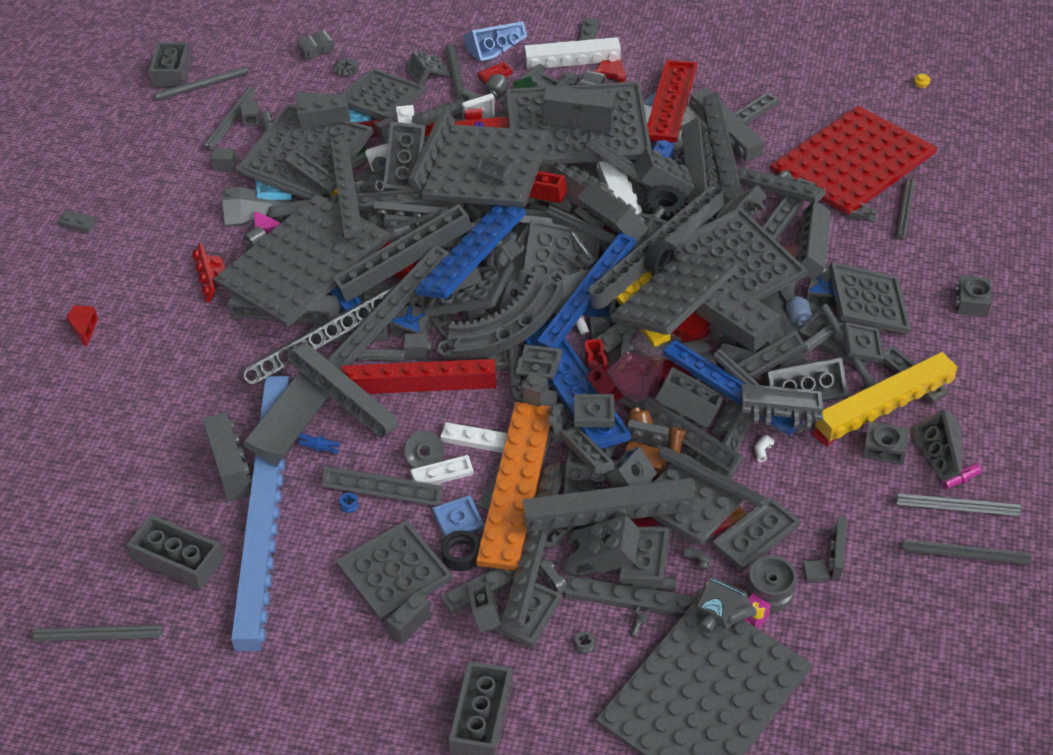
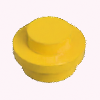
M922 73L914 77L915 85L918 88H926L930 84L931 79L926 74Z

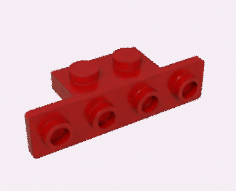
M199 243L197 248L193 250L192 259L195 262V270L198 273L202 295H204L205 302L209 303L215 292L214 284L217 285L214 278L225 270V266L221 257L206 255L203 244Z

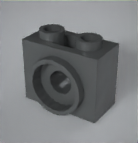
M960 276L959 283L956 282L954 293L957 294L954 306L957 307L958 314L988 317L991 308V278Z
M869 421L863 458L903 466L909 429Z
M640 447L626 451L614 462V470L605 473L614 488L652 483V478L657 474Z

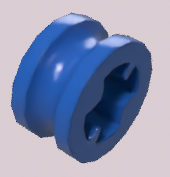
M348 492L340 497V507L343 512L353 513L358 509V498L354 493Z

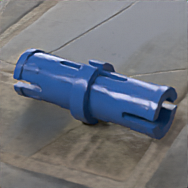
M301 434L300 436L301 439L307 440H299L300 446L314 448L318 452L322 450L334 454L339 452V449L332 448V446L340 448V442L326 440L322 436L313 437L306 434Z

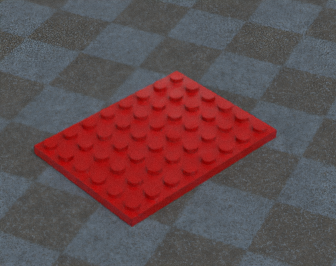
M856 106L770 165V170L776 174L782 171H789L796 180L801 178L815 183V186L825 189V195L821 200L843 213L851 215V211L858 210L861 204L869 202L937 153V147L863 107Z

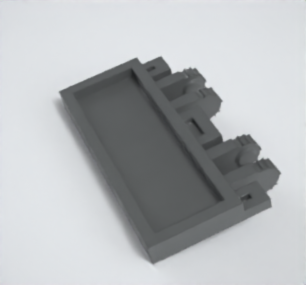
M742 383V412L751 413V408H753V424H758L759 416H765V425H770L771 410H773L774 416L791 417L792 412L793 428H798L800 420H805V428L811 429L812 415L814 420L823 421V402L820 391Z

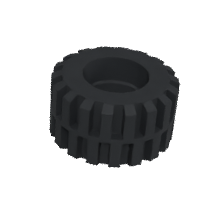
M670 185L655 186V188H651L649 192L645 193L642 213L647 215L654 214L659 207L665 209V212L660 219L669 221L688 205V197L679 188H674Z

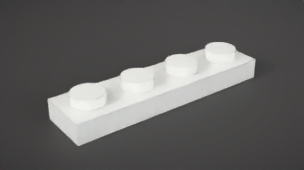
M446 422L441 434V441L503 453L508 433Z

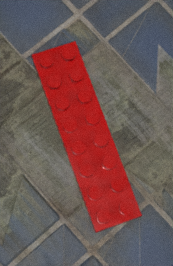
M665 61L647 123L650 141L665 140L670 143H677L698 68V62Z

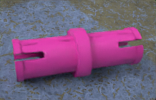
M975 462L963 468L961 474L946 482L940 480V483L945 490H949L958 484L967 483L969 479L977 475H981L982 469Z

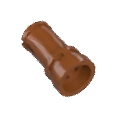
M670 427L669 449L680 454L686 430Z

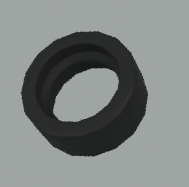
M662 239L652 243L644 258V268L646 271L654 275L661 273L660 271L665 265L676 259L677 249L675 245Z
M464 530L453 531L448 534L441 544L444 564L454 571L461 572L474 568L477 565L476 560L480 548L478 537ZM458 544H467L473 547L474 550L472 554L463 558H457L449 554L451 547Z

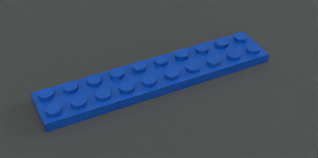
M549 318L533 335L523 341L524 344L540 346L537 340L553 319ZM564 338L557 347L563 351L558 371L554 379H548L554 390L557 391L559 398L574 419V394L599 393L587 379L588 370L567 339ZM615 410V427H579L600 449L631 440V433Z

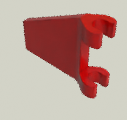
M602 60L597 70H594V72L606 74V78L618 80V83L626 81V74L621 60L613 62Z

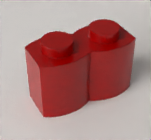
M601 339L585 341L586 366L593 359L598 363L607 365V357L604 354V344Z

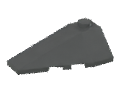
M943 409L912 427L916 445L922 450L923 455L930 461L933 469L943 482L962 473V432L959 420L946 409Z

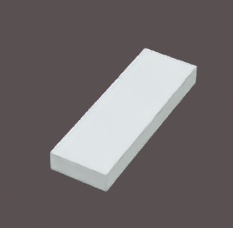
M465 455L411 469L410 474L412 480L440 484L474 475V470L469 456Z

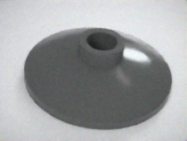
M417 432L405 444V458L413 468L441 462L444 456L443 443L432 432ZM421 448H425L427 450L426 455H422L420 453Z

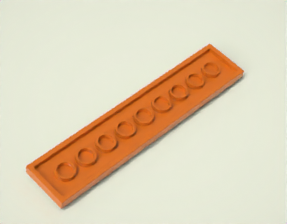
M515 402L476 560L477 566L516 571V568L519 567L518 562L521 558L522 547L527 534L523 499L535 498L551 428L549 425L550 406L542 405L537 407L527 403Z

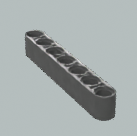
M303 342L287 353L288 360L294 367L377 436L383 438L398 427V420L390 411L309 344Z

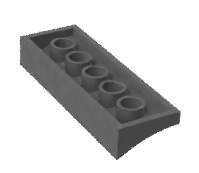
M299 372L248 436L243 446L275 467H278L330 396L302 372Z

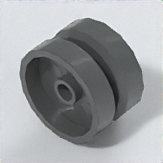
M765 556L757 559L749 571V581L747 584L748 598L753 593L771 604L770 612L786 609L792 603L797 583L795 568L786 559L778 556Z

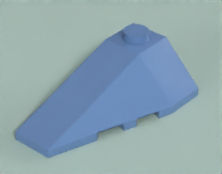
M522 21L472 30L463 35L467 51L481 62L494 59L526 38L527 32Z

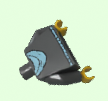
M714 577L710 578L706 586L697 590L696 605L700 615L704 618L699 625L706 632H711L716 624L727 629L732 624L746 618L762 619L764 616L765 607L758 608L759 603L754 602L752 606L746 592Z

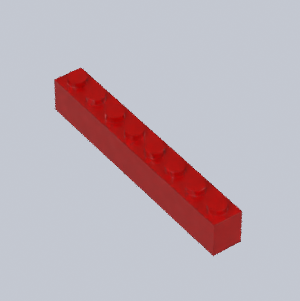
M495 359L341 366V372L368 394L496 388Z

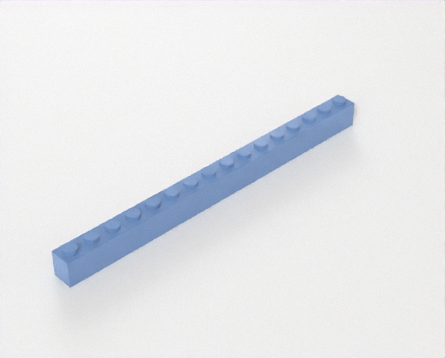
M268 376L265 378L260 421L290 385L289 376ZM255 454L231 638L235 651H261L262 642L266 641L264 624L268 623L266 605H270L268 587H272L270 570L274 569L272 553L276 552L274 536L278 535L276 519L280 518L278 503L282 501L280 486H283L284 483L283 474L281 473L285 471V459L281 461L278 467H275Z

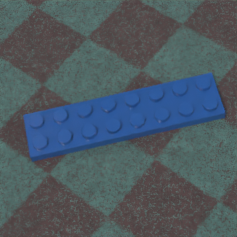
M500 205L492 207L482 220L449 253L450 255L443 258L431 273L415 288L416 294L447 299L526 214L524 208Z

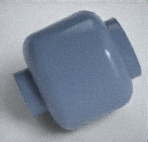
M800 296L789 299L785 306L787 317L792 324L804 325L812 316L808 300Z

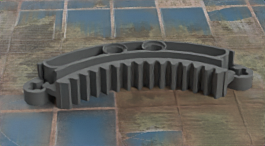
M539 271L530 272L531 278H528V284H525L526 290H521L522 296L517 295L518 301H512L513 306L507 305V311L501 309L502 314L495 312L494 318L489 315L487 321L481 318L480 323L474 320L473 324L467 321L463 325L462 321H459L458 325H455V322L452 321L448 326L449 335L447 340L441 341L438 344L437 350L440 357L446 360L484 358L506 351L529 338L543 326L557 307L566 284L564 274L560 271H554L549 276L540 275Z

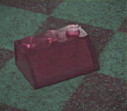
M627 352L608 369V375L624 396L630 397L634 401H641L661 382L664 360Z

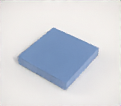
M471 495L432 507V512L444 538L453 531L464 530L474 534L483 531L485 528Z

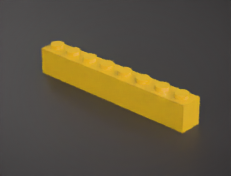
M941 352L823 410V421L816 420L815 426L829 441L841 438L846 433L859 429L869 421L873 422L878 417L884 414L887 415L892 410L900 406L903 407L908 402L919 399L924 394L935 391L946 383H951L956 377L958 366Z

